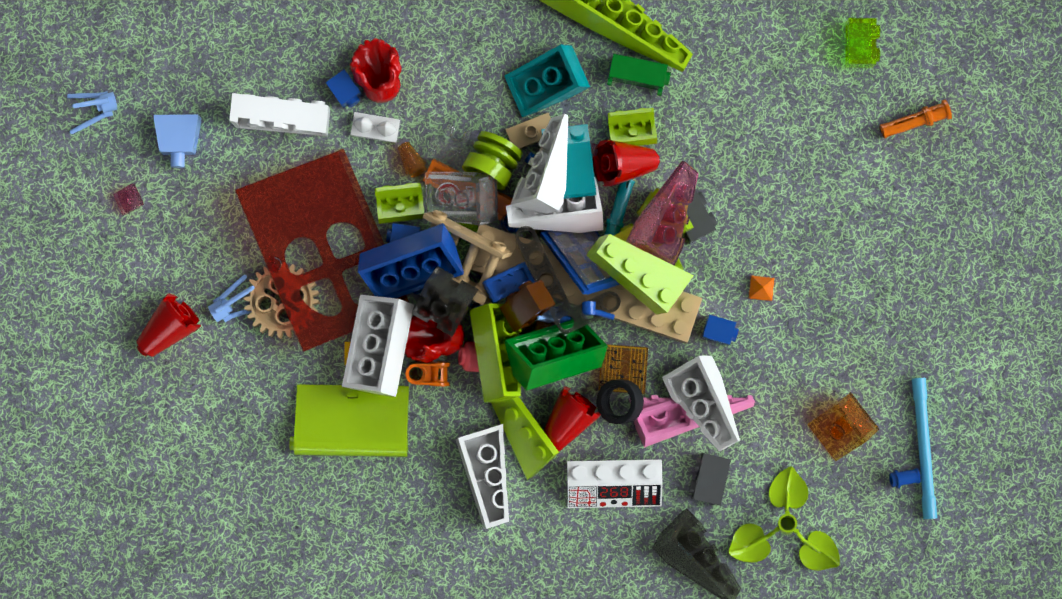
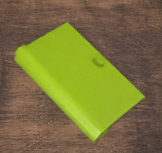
M297 384L294 436H290V450L294 451V455L407 457L409 386H398L396 397L345 388L342 385Z

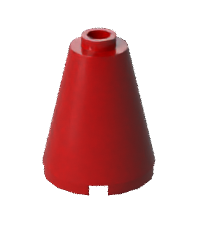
M614 140L600 141L595 148L598 149L597 156H593L595 176L599 182L602 181L604 183L603 186L605 187L615 186L654 172L660 163V157L654 149Z
M168 293L163 297L136 341L138 344L137 349L142 355L154 357L201 327L200 324H197L200 320L195 312L184 301L181 304L178 303L176 295Z
M565 386L560 391L543 430L559 452L599 419L601 415L599 412L595 413L597 407L578 392L574 395L569 393L571 388Z

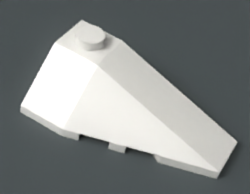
M562 114L550 119L539 141V146L541 147L534 158L531 157L528 162L531 166L525 178L521 177L517 184L511 202L512 206L544 214L559 211L562 207L566 191L568 115Z

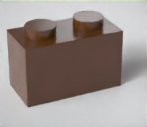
M531 280L518 287L519 292L516 291L505 298L507 302L500 309L513 332L531 325L537 320L538 315H543L556 304L542 280L534 283Z

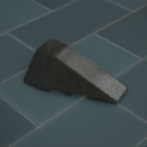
M686 508L659 534L652 549L669 566L718 598L736 599L741 590L740 585L727 564H721L715 553L718 549L715 544L709 545L703 535L707 532L703 524Z

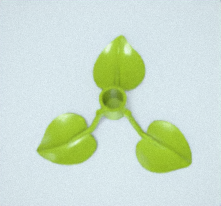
M792 466L781 471L775 477L769 489L771 504L778 508L785 507V514L779 518L777 527L764 536L763 529L760 526L751 523L742 525L735 532L728 550L729 555L739 561L748 563L764 560L771 552V546L767 539L779 531L785 535L795 533L801 542L804 543L799 550V558L806 568L821 571L837 568L840 565L839 551L829 535L821 531H813L806 540L796 528L797 520L790 514L789 507L792 509L802 507L806 503L809 493L805 481Z

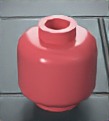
M471 341L466 342L458 352V364L466 372H479L475 342Z

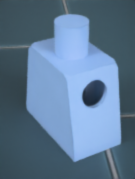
M198 114L154 115L160 153L171 155V168H184L185 155L196 154L201 117Z

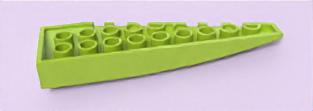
M540 0L594 32L679 71H684L693 55L672 34L667 35L662 30V25L656 19L652 21L644 13L645 9L641 5H635L631 0Z

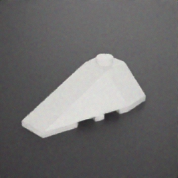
M594 177L596 186L595 196L564 199L562 207L556 212L544 214L517 208L512 205L506 206L509 227L573 233L603 230V211L596 177Z
M697 356L662 377L674 402L679 404L687 412L686 415L697 423L701 428V432L718 451H722L740 441L724 383L712 356Z

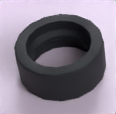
M616 379L608 381L600 388L596 404L598 412L604 420L612 424H626L633 422L639 417L643 410L644 399L638 385L630 380ZM617 388H624L631 400L630 409L622 416L614 414L609 402L610 395Z

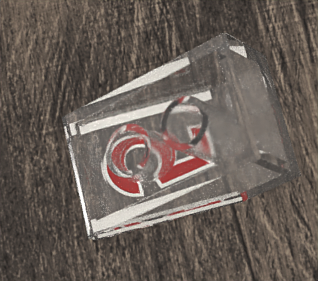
M425 172L426 213L439 210L446 213L447 218L454 222L484 225L498 221L496 179L480 172Z

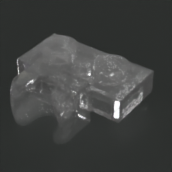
M449 124L443 140L432 137L425 159L430 161L436 159L457 171L467 174L461 166L468 153L474 152L466 149L471 132L465 131L462 138L457 139L454 136L455 126Z

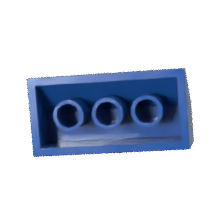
M443 223L360 253L358 265L359 275L374 296L398 298L461 276L464 273L455 241Z

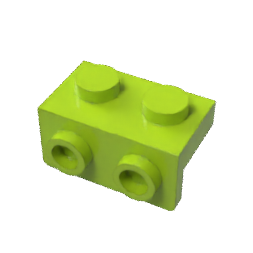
M654 108L609 112L608 130L610 140L638 146L657 144Z
M406 183L396 186L385 185L375 188L379 224L424 219L423 215L425 212L421 183Z

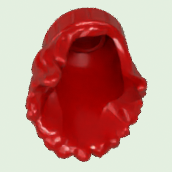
M377 38L371 41L365 40L364 45L359 44L350 63V70L355 82L363 87L366 97L373 102L387 103L393 100L398 95L401 86L399 75L402 67L399 62L398 51L384 40Z
M420 309L419 314L411 318L404 355L412 360L429 363L438 359L441 355L448 356L454 354L463 345V327L456 319L447 318L436 310L426 311Z

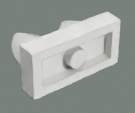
M354 112L350 135L397 143L400 120Z

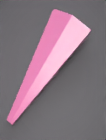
M658 395L643 398V410L639 417L634 420L636 431L644 448L699 427L672 398H659ZM727 395L732 414L754 406L755 401L752 395H748L746 398H732V395Z

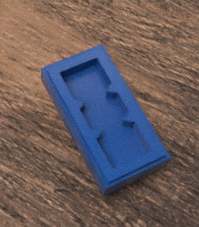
M522 262L483 281L482 284L491 302L495 303L516 291H520L518 287L523 282L531 280L534 283L535 281L526 263Z

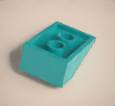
M560 44L504 76L523 118L590 88L572 45Z
M588 124L568 126L566 191L563 198L595 196L596 186Z

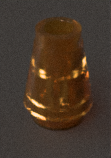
M405 142L397 148L405 173L409 174L410 178L418 177L427 170L426 162L410 142Z

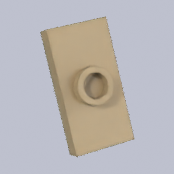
M545 113L505 129L510 142L519 149H523L540 141L542 137L541 129H546L551 117L549 113Z

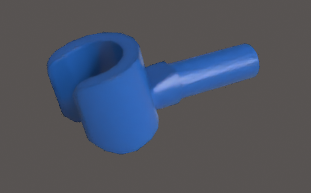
M582 302V312L584 315H596L613 320L615 317L614 314L596 310V302Z

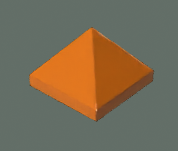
M751 275L749 299L772 301L774 278Z

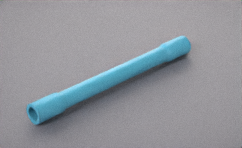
M926 378L912 379V391L916 413L923 519L937 518V507L933 486L926 402Z

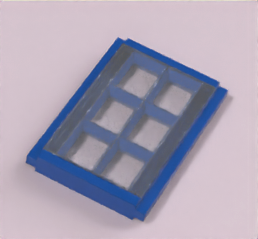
M545 230L540 233L543 241L583 295L621 285L586 256L597 239L601 237L597 231L573 233Z

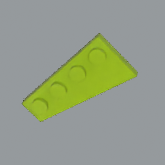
M519 397L503 402H491L500 423L503 424L504 432L527 480L534 477L559 451Z

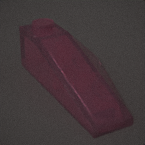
M681 161L635 221L626 242L675 266L684 247L685 238H682L684 225H688L690 218L686 216L688 205L693 201L699 173L688 163Z

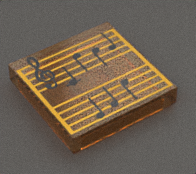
M608 345L602 367H600L598 391L608 381L624 379L638 385L642 394H645L648 347ZM624 388L613 390V392L628 393Z

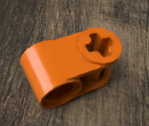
M412 362L406 368V379L415 385L450 386V382L447 381L450 362ZM413 367H419L423 371V375L419 379H413L409 371ZM439 369H441V378H440V379L438 378V370H439Z

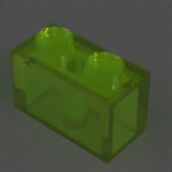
M848 18L845 22V68H873L876 62L880 61V48H876V39L880 38V25H876L877 18Z

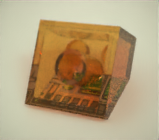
M851 392L836 401L807 424L835 461L867 442L879 430L878 426Z

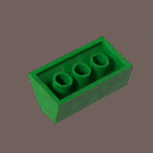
M581 317L506 339L504 343L513 377L526 391L602 367L608 347Z

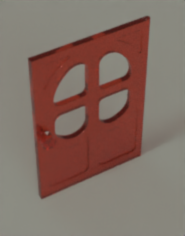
M340 149L337 152L236 189L235 193L302 351L305 352L352 333L358 304L353 302L342 273L349 268L359 265L360 253L382 246L384 242L345 150ZM337 223L353 225L362 236L364 249L341 259L335 258L326 238L328 229ZM298 238L309 239L315 244L319 252L322 266L301 275H294L290 272L286 263L285 251L292 241ZM325 278L329 279L341 304L340 313L335 316H325L314 311L301 298L300 289ZM407 295L395 298L410 303Z

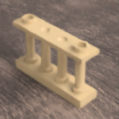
M434 210L424 213L423 218L432 222L430 228L442 223L445 225L447 230L451 232L456 246L459 238L471 243L462 265L463 275L441 283L481 305L492 303L482 282L492 277L499 258L511 257L513 252L506 249L507 246L499 241H491L447 218V214L442 211ZM481 248L491 253L480 282L474 283L469 280L470 277L468 275L478 250Z

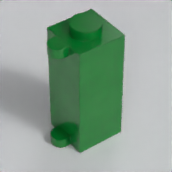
M613 54L607 85L612 86V81L658 90L657 95L662 96L664 85H669L671 72H667V64Z

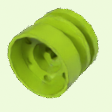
M481 131L477 137L478 141L473 144L474 149L478 153H468L461 167L467 174L479 175V179L475 180L491 188L505 190L512 177L508 169L517 168V161L521 160L523 153L507 139L491 132Z

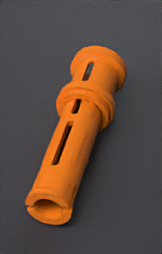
M946 99L942 100L940 104L931 107L924 106L920 112L880 124L882 136L885 139L922 125L933 126L934 122L943 119L950 120L952 119L951 109Z

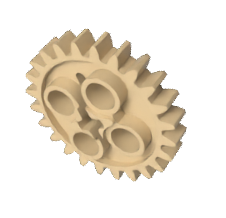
M273 263L271 271L263 267L265 274L261 275L256 272L258 280H249L255 288L249 292L250 296L243 299L250 303L244 309L252 311L247 318L249 320L256 319L252 325L255 328L262 325L260 332L264 333L269 330L268 336L273 337L275 332H277L279 339H282L283 333H286L291 338L292 331L300 335L299 328L301 326L308 329L307 320L315 321L310 316L311 313L316 314L319 312L314 308V305L320 304V301L314 299V297L320 293L317 290H312L317 284L315 282L308 283L311 276L309 274L303 276L304 270L302 268L295 272L294 264L287 269L286 264L282 263L281 268L278 269L276 264ZM279 279L284 280L283 288L274 290V282ZM265 289L272 291L280 298L285 296V300L299 308L300 311L297 313L283 303L279 305L275 298L264 292ZM296 292H303L304 298L301 302H293V295ZM265 299H270V308L262 310L260 307L261 302ZM284 311L291 313V318L287 322L280 321V315Z

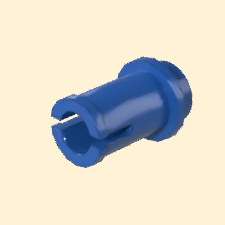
M918 468L901 472L894 470L893 473L889 474L891 487L899 489L902 485L920 483L921 477Z

